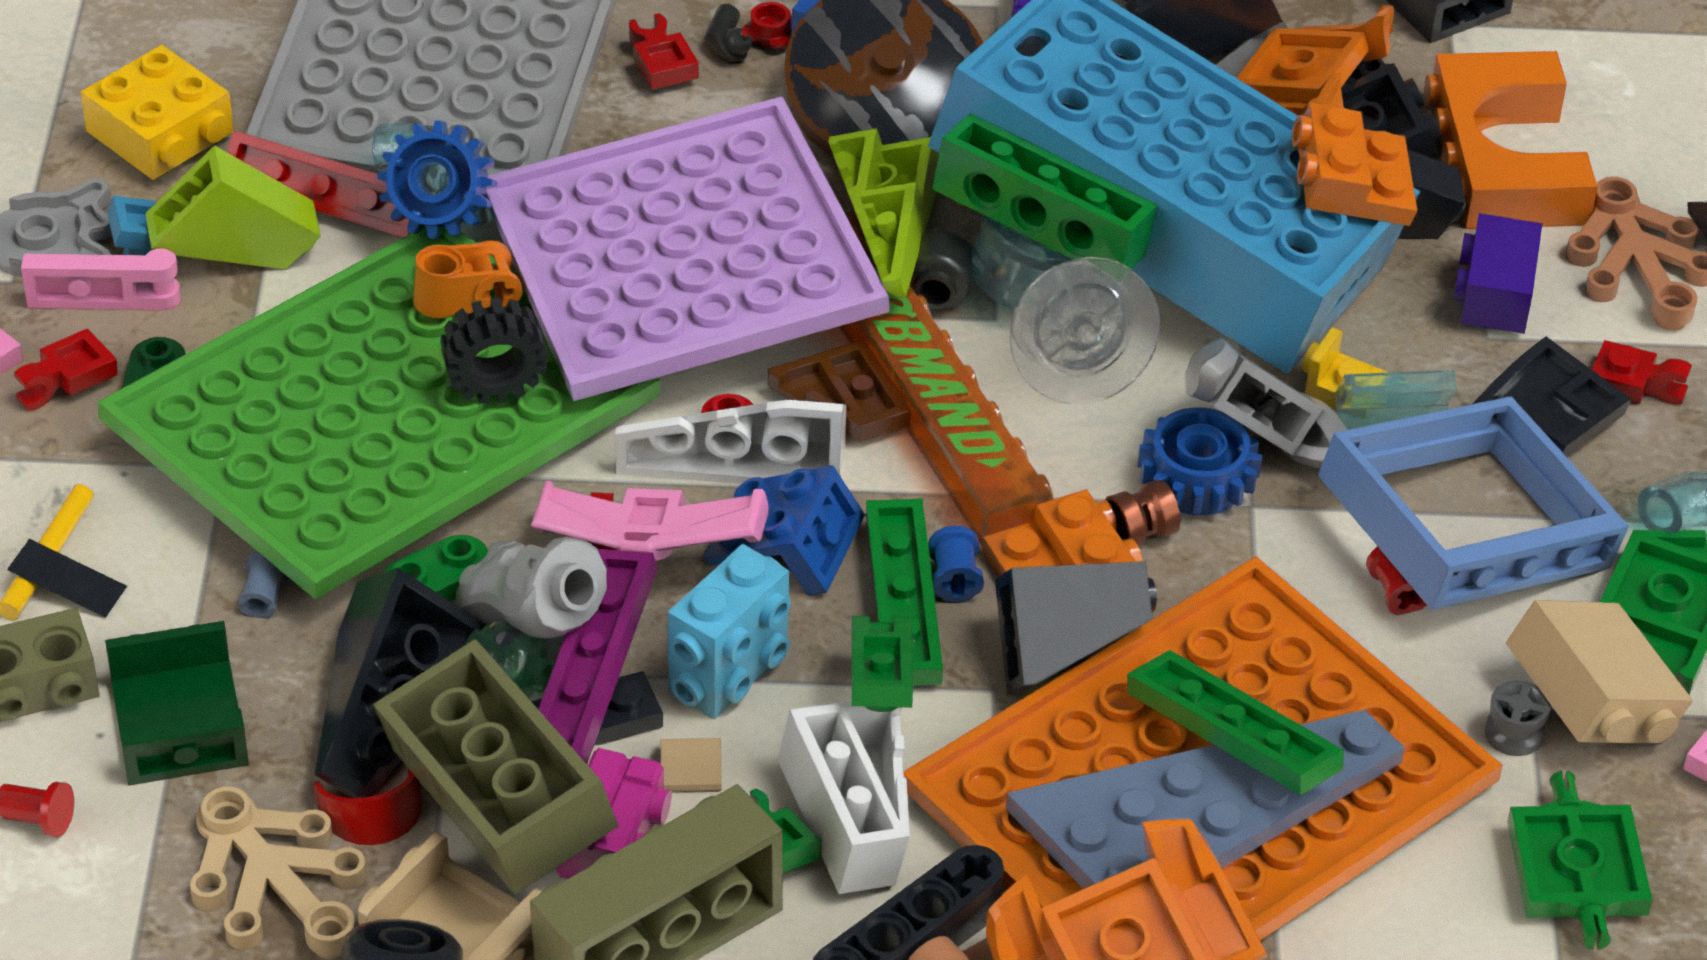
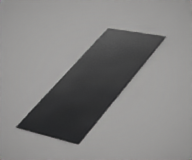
M28 539L7 569L105 618L127 588V585L31 539Z

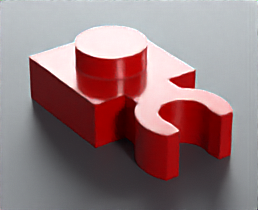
M654 14V28L643 29L635 19L629 20V41L633 46V60L651 90L699 78V62L681 32L667 35V20L662 14Z

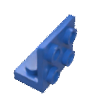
M830 465L809 470L801 468L787 474L766 478L753 477L743 482L736 489L734 498L751 496L754 489H763L766 494L769 510L761 541L749 543L745 538L709 543L703 554L706 563L709 566L720 565L741 544H744L763 556L780 554L808 596L827 593L865 517V513L835 467Z

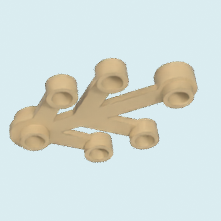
M226 786L210 791L203 798L196 813L198 831L208 841L200 870L190 880L193 904L204 911L217 910L226 904L229 898V891L224 872L234 845L246 858V864L234 909L224 919L227 943L234 949L248 950L261 942L263 927L260 910L268 883L303 922L308 947L322 958L335 959L341 957L345 937L355 928L352 910L341 902H320L294 872L330 875V880L336 887L345 890L354 889L362 885L367 877L364 854L353 847H344L336 851L324 850L332 841V827L330 817L321 810L311 809L297 813L257 809L253 800L239 788ZM310 828L321 829L316 833L305 832L307 829ZM260 834L295 836L299 847L268 844ZM348 865L356 867L351 871L340 870L341 867ZM206 887H217V888H218V889H216L215 891H212V892H202V891H201L202 889H204V888H206ZM243 925H248L252 927L250 930L240 932L235 930L237 927Z

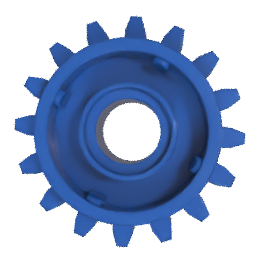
M435 120L432 132H429L423 124H413L414 136L408 138L397 134L394 138L398 148L394 153L384 151L382 157L389 163L387 171L377 173V179L386 182L387 191L379 196L380 200L387 203L392 202L396 207L390 215L393 221L399 222L406 218L409 219L407 231L412 234H418L426 225L428 238L439 239L442 227H445L451 236H460L461 223L467 222L470 225L477 226L480 221L475 213L480 207L491 208L493 204L485 196L487 189L497 187V181L488 178L487 169L495 164L494 159L480 156L479 152L485 144L481 139L475 138L465 142L467 129L457 125L451 134L448 135L447 124L443 121ZM442 165L448 173V184L444 191L433 195L427 188L426 177L432 168Z
M1203 407L1185 408L1175 411L1165 418L1162 416L1158 418L1156 430H1145L1143 444L1139 446L1137 465L1138 468H1141L1140 481L1142 484L1155 480L1166 482L1176 498L1179 511L1190 515L1222 513L1233 505L1240 506L1243 502L1244 493H1254L1257 478L1260 476L1262 455L1257 454L1259 441L1257 438H1249L1246 426L1221 411Z

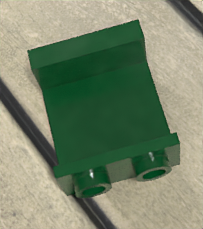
M224 621L105 640L128 786L249 766L241 708L238 707Z

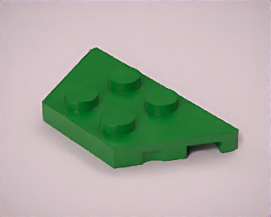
M1633 530L1599 602L1620 604L1690 695L1707 657L1705 530H1682L1677 533H1667L1662 530Z

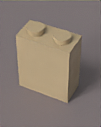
M1534 600L1505 642L1578 742L1663 743L1665 739L1669 738L1677 730L1679 720L1693 702L1692 698L1619 603Z

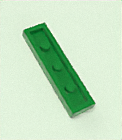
M923 498L866 500L865 519L876 621L893 623V617H911L913 686L941 685L943 681V662Z
M1171 650L1166 651L1127 674V694L1300 796L1343 770L1344 749Z

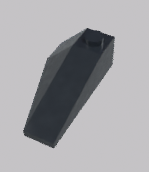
M398 567L358 581L338 631L314 775L351 798L373 796L401 761L392 749L373 704L476 639L481 645L487 626Z

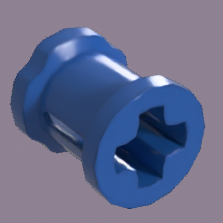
M955 525L943 527L935 531L928 541L929 555L936 563L937 569L932 578L934 593L947 602L960 603L971 600L984 587L982 570L976 567L975 557L980 549L977 534L967 527Z

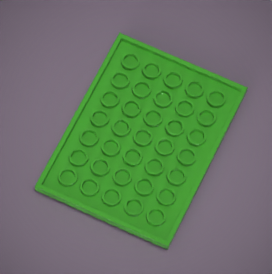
M424 226L418 234L411 233L107 396L98 401L97 404L98 418L316 600L660 396V379L654 378L573 401L541 329L548 353V360H545L547 369L544 375L537 374L539 383L534 388L524 384L525 395L517 398L513 391L506 393L508 402L503 403L497 402L496 395L490 396L488 404L479 403L477 394L471 400L464 398L461 389L456 392L451 385L440 343L441 335H446L444 326L448 320L457 323L456 316L432 318L416 310L413 305L415 262L418 252L427 246L473 244L476 242L462 231L460 236H451L445 227H442L439 239L428 238L426 226ZM490 255L489 258L493 265L496 262L494 257ZM510 268L511 272L519 278L517 272ZM522 285L523 292L518 301L520 310L527 306L532 310L535 318L536 315ZM494 289L489 290L491 296L495 298L496 295ZM494 345L482 350L476 356L483 358L495 357L505 353L512 346Z

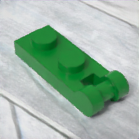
M852 616L851 706H864L875 712H890L898 707H913L911 617H893V623L870 622V616Z

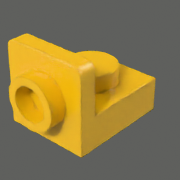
M1332 327L1321 343L1313 342L1305 355L1302 364V372L1308 374L1305 394L1315 397L1333 409L1364 421L1387 389L1389 372L1340 353L1343 331Z

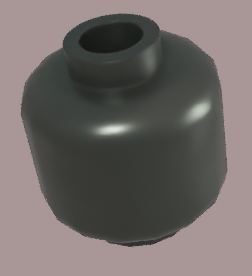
M933 230L922 234L917 262L907 293L914 301L927 308L949 309L961 304L971 291L977 257L973 246L964 237L951 231Z

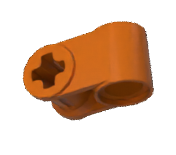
M489 240L473 244L432 245L423 248L416 255L414 307L421 314L432 318L450 317L462 308L470 314L473 312L471 305L473 302L481 300L483 308L490 307V298L493 297L489 290L494 289L495 298L501 299L503 307H506L509 299L519 301L523 292L520 279L510 270L512 257L509 249L503 243ZM490 255L494 257L496 262L493 265L489 258Z

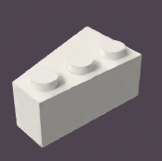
M851 701L789 710L777 760L807 826L821 839V857L838 894L896 885L910 837L906 778H903L902 757L905 747L904 735H901L900 727L902 707H898L890 712H875L864 706H851Z

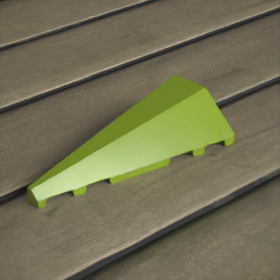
M877 128L831 136L828 140L882 284L887 292L899 298L906 297L919 254L921 236L926 231L937 191L932 188L939 154L928 147L931 137L882 145Z

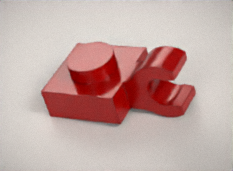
M88 328L40 348V362L23 365L14 372V377L25 388V390L16 393V398L28 411L39 409L49 402L54 392L60 387L71 396L117 376V358Z
M1604 340L1592 370L1630 397L1631 402L1641 404L1644 394H1648L1670 404H1682L1688 391V385L1683 383H1686L1692 365L1681 359H1667L1660 364H1656L1657 353Z

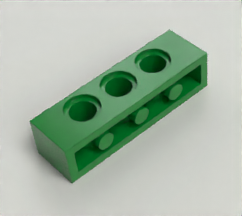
M971 113L963 118L941 140L933 190L1117 282H1120L1145 257L1157 204Z

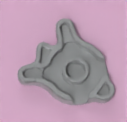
M93 178L66 191H40L24 193L10 198V209L0 214V269L12 275L22 277L21 266L24 254L113 255L108 249L96 242L97 240L107 239L112 236L108 214L103 211L110 203L112 196L111 187L108 182L101 178Z

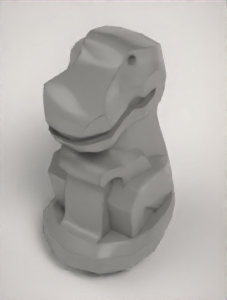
M571 537L556 538L545 548L532 544L524 546L522 543L509 540L491 543L487 554L480 562L468 566L463 571L456 591V603L462 610L485 625L506 621L528 636L536 638L563 636L581 626L598 610L607 590L606 566L597 548L583 539Z

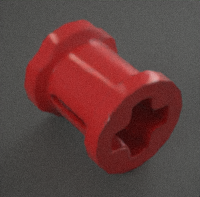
M1378 546L1372 550L1367 557L1366 567L1371 577L1380 580L1386 591V605L1389 611L1395 615H1403L1420 611L1427 606Z

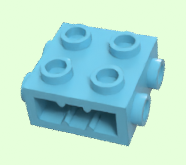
M741 544L668 611V691L674 694L681 703L688 707H695L715 719L731 703L740 702L749 692L752 683L768 668L773 669L783 661L790 646L788 638V612L791 606L789 598V570L782 567L775 559L763 556L750 547Z

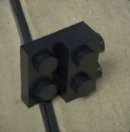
M1394 63L1341 87L1344 108L1362 113L1364 129L1385 131L1405 136L1408 150L1432 159L1439 156L1435 142L1443 138L1437 122L1430 110L1421 114L1419 108L1425 105L1413 78L1404 81Z

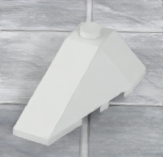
M781 400L616 426V474L742 484L753 477L766 478L791 473L801 468L809 470L833 465L841 476L845 449L847 405Z

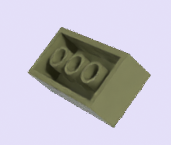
M476 639L373 704L394 752L514 895L618 827L617 820L599 777Z
M738 784L716 796H709L703 799L690 811L666 824L653 827L642 838L615 853L603 855L592 866L562 883L548 886L537 897L531 899L530 914L534 960H697L783 910L782 829Z

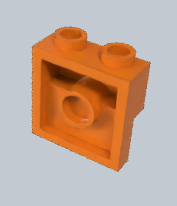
M1310 103L1305 115L1297 116L1292 130V146L1298 148L1300 159L1297 168V182L1304 187L1306 208L1410 226L1417 213V205L1405 136L1385 131L1364 129L1362 113L1360 111L1349 110L1339 106L1332 107Z
M1087 489L1037 504L1035 521L983 537L982 553L998 577L1011 568L1143 561L1137 543L1132 538L1121 540L1117 534L1116 517L1111 505L1106 500L1096 502Z

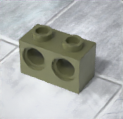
M78 607L0 626V722L100 697L94 657Z

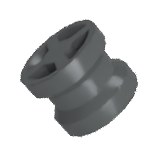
M1515 680L1498 686L1491 696L1490 714L1485 725V736L1489 744L1496 750L1512 756L1530 755L1538 750L1543 743L1545 723L1550 713V703L1539 688L1529 682Z

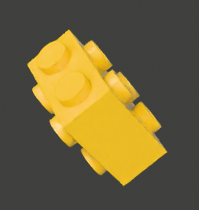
M162 44L80 91L86 132L152 180L179 166L214 143L219 142L224 137L233 133L234 130L230 92Z

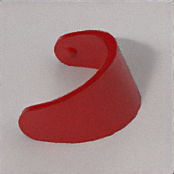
M408 767V777L403 783L385 793L364 798L339 797L325 791L320 781L312 782L317 808L330 817L332 833L345 841L358 845L372 846L385 844L406 834L417 822L421 814L423 800L420 782Z

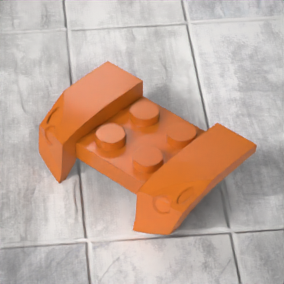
M1381 5L1372 19L1360 24L1302 26L1301 29L1274 28L1236 78L1297 116H1304L1310 103L1344 107L1341 87L1358 64L1388 56L1391 47L1389 34L1393 31L1394 7L1393 5Z
M1165 819L1142 822L1148 861L1042 908L1032 882L1026 873L999 897L988 909L986 937L994 960H1262L1267 957V953L1207 840L1191 819Z

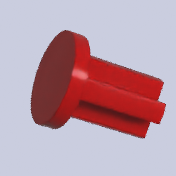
M55 781L46 790L6 783L1 785L0 816H3L4 819L40 824L42 832L46 836L60 837L67 831L73 817L75 804L74 792L70 784Z

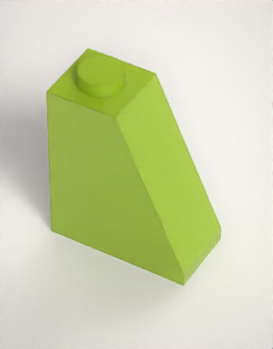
M215 145L145 213L151 249H168L174 252L176 256L286 270L302 254L309 252L321 237L312 200Z

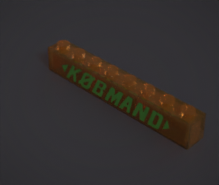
M855 211L845 213L881 281ZM910 285L906 297L899 298L887 292L890 312L839 326L850 344L865 340L911 409L910 426L906 427V430L971 530L977 534L982 546L983 537L1035 521L1036 505L1053 500L1051 485L1044 474H1037L1029 462L1021 439L1019 437H1012L1003 424V418L998 405L993 400H987L979 388L973 368L970 365H964L955 353L951 336L945 329H939L932 319L929 305L922 295L917 296Z

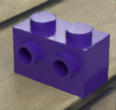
M1482 213L1478 214L1475 234L1464 233L1459 264L1469 266V270L1458 269L1453 300L1464 302L1461 324L1525 334L1533 296L1543 223Z

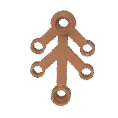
M1621 177L1601 179L1597 183L1598 187L1592 215L1580 232H1576L1569 237L1566 258L1576 266H1591L1596 263L1598 258L1599 240L1612 224L1620 238L1601 265L1589 271L1585 285L1586 295L1597 302L1613 300L1617 295L1619 277L1630 261L1633 260L1653 296L1651 313L1657 325L1667 330L1683 328L1693 319L1697 294L1690 286L1684 283L1670 281L1658 259L1685 269L1684 277L1692 285L1707 286V252L1691 250L1696 244L1699 228L1689 218L1675 217L1641 204L1637 195V189L1630 181ZM1639 224L1664 232V239L1642 231Z

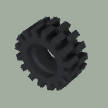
M490 298V307L483 308L481 300L471 303L472 313L468 314L463 308L455 313L457 323L448 320L444 326L446 335H441L440 340L447 374L456 392L461 389L462 396L468 400H471L477 394L479 403L484 404L489 403L491 395H496L497 402L503 403L508 402L506 393L513 391L515 396L519 398L526 394L524 384L534 388L539 383L537 374H545L547 369L545 360H548V353L537 317L534 318L532 310L527 306L520 310L518 301L509 299L506 307H503L500 298ZM494 345L512 346L505 353L495 357L483 358L476 356L482 350Z

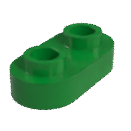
M453 535L393 562L384 572L398 567L445 599L452 601L456 599V591L463 571L468 566L480 562L487 554L488 549L481 540L473 536Z

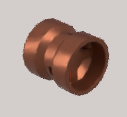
M1155 480L1143 484L1139 491L1134 494L1122 491L1109 495L1105 499L1114 511L1117 523L1116 532L1121 540L1132 538L1139 546L1142 545L1148 536L1153 535L1157 538H1163L1177 533L1180 529V511L1176 498L1168 484L1163 480Z

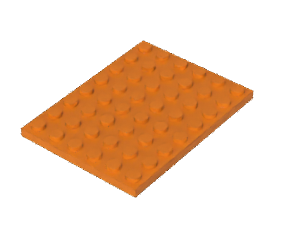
M1255 556L903 771V778H906L907 794L962 847L969 845L986 846L994 850L1001 857L1004 865L1003 886L1007 890L1027 873L1042 908L1083 888L1006 810L1007 793L1214 745L1127 694V674L1171 650L1300 725L1366 710L1405 747L1402 763L1222 868L1261 941L1498 782L1503 765Z

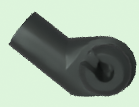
M721 4L718 6L705 33V40L723 60L738 62L746 58L748 51L752 47V39L749 33L744 39L739 36L742 28L736 27L740 19L738 9L731 4Z

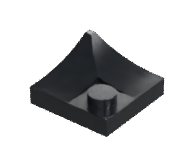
M1546 336L1503 371L1473 404L1512 396L1567 457L1626 413L1631 398ZM1497 413V414H1493L1492 417H1493L1494 419H1496L1497 416H1498V413Z

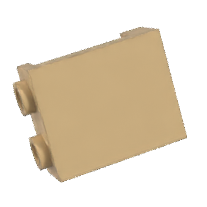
M434 832L420 847L415 846L406 853L399 868L381 886L372 887L364 895L358 907V922L360 925L378 919H407L437 926L453 935L463 949V960H534L530 900L537 897L542 891L535 887L522 901L517 900L452 861L448 853L447 837Z

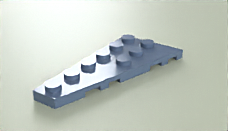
M1366 710L1301 724L1303 727L1344 749L1343 770L1301 796L1216 745H1211L1009 792L1006 798V810L1083 889L1149 860L1145 850L1142 822L1191 819L1207 840L1221 868L1401 764L1405 747Z

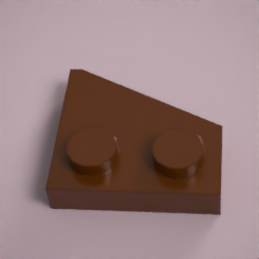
M865 340L768 368L767 384L769 388L788 400L846 404V434L859 442L910 426L911 409Z

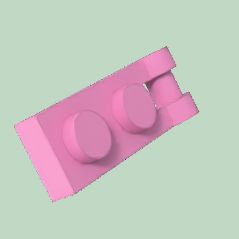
M154 249L146 255L24 254L21 272L27 308L170 310L180 304L181 301L180 284L174 279L178 273L176 255L168 249Z

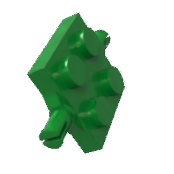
M1558 771L1551 775L1549 779L1554 802L1542 806L1510 807L1507 820L1526 918H1578L1581 922L1584 945L1586 948L1593 950L1596 942L1597 950L1607 947L1611 942L1605 917L1649 916L1653 901L1631 804L1599 805L1588 801H1581L1578 796L1576 779L1573 772L1566 771L1563 778V772Z

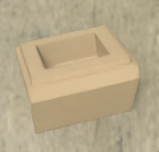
M721 738L660 739L661 766L664 767V789L671 791L722 790Z

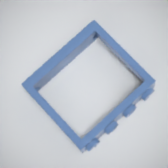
M1512 396L1336 432L1332 436L1318 477L1431 610L1609 569L1629 527ZM1497 413H1498L1497 418L1494 419V418L1492 417L1493 414H1497ZM1491 452L1556 525L1445 550L1381 475Z

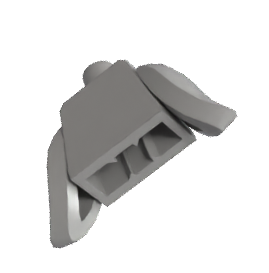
M1222 338L1203 345L1190 358L1185 372L1187 395L1210 403L1218 410L1273 443L1288 458L1296 462L1321 468L1333 434L1348 430L1338 415L1326 403L1313 396L1298 392L1273 374L1239 354Z

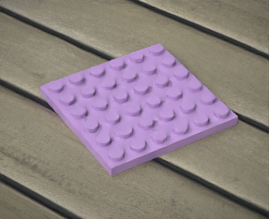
M783 96L488 176V178L497 181V187L487 189L485 196L493 203L489 210L505 246L510 251L512 263L573 401L890 312L889 296Z

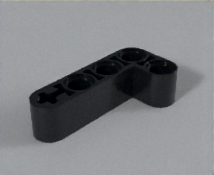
M969 845L956 850L820 949L813 957V960H908L921 945L940 936L948 937L959 947L986 927L988 909L1002 895L1004 865L1001 857L994 850L981 845Z

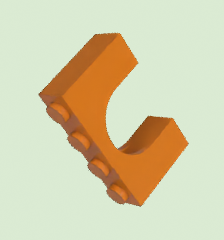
M1557 51L1436 54L1433 75H1426L1425 102L1427 106L1433 105V116L1442 134V162L1460 169L1464 195H1466V206L1462 213L1465 229H1476L1479 213L1543 223L1542 227L1584 226L1591 217L1598 186L1587 152H1518L1497 145L1481 132L1487 128L1504 124L1559 123L1567 82Z

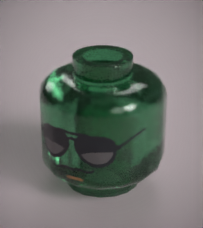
M497 620L487 624L482 630L476 629L470 634L465 645L476 639L528 699L535 692L542 693L546 689L553 671V660L547 658V647L544 638L529 636L511 624Z

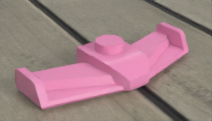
M545 481L531 527L539 533L548 534L553 532L615 548L618 551L653 553L655 560L667 558L674 548L740 538H745L749 543L760 542L769 507L763 489H754L751 496L686 505L682 490L627 488L623 503L620 504L556 488L552 481Z

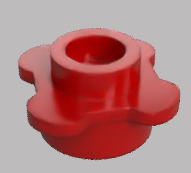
M763 2L756 5L751 10L750 24L742 28L743 39L749 33L752 42L756 41L763 47L781 49L788 46L789 35L792 32V15L790 10L785 5L777 2Z

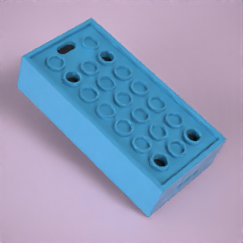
M1031 0L955 68L928 147L939 153L942 138L971 113L1157 204L1146 255L1128 274L1286 374L1303 358L1311 344L1321 338L1384 268L1404 227L1401 224L1306 208L1304 187L1297 182V168L1300 160L1298 148L1292 146V130L1297 115L1111 0ZM1414 188L1415 199L1417 200L1420 191Z

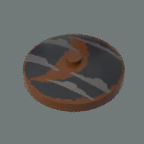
M821 0L803 16L789 40L783 75L786 100L795 121L813 143L831 156H833L828 140L829 137L877 128L882 145L931 137L955 68L982 45L983 41L971 21L947 0Z

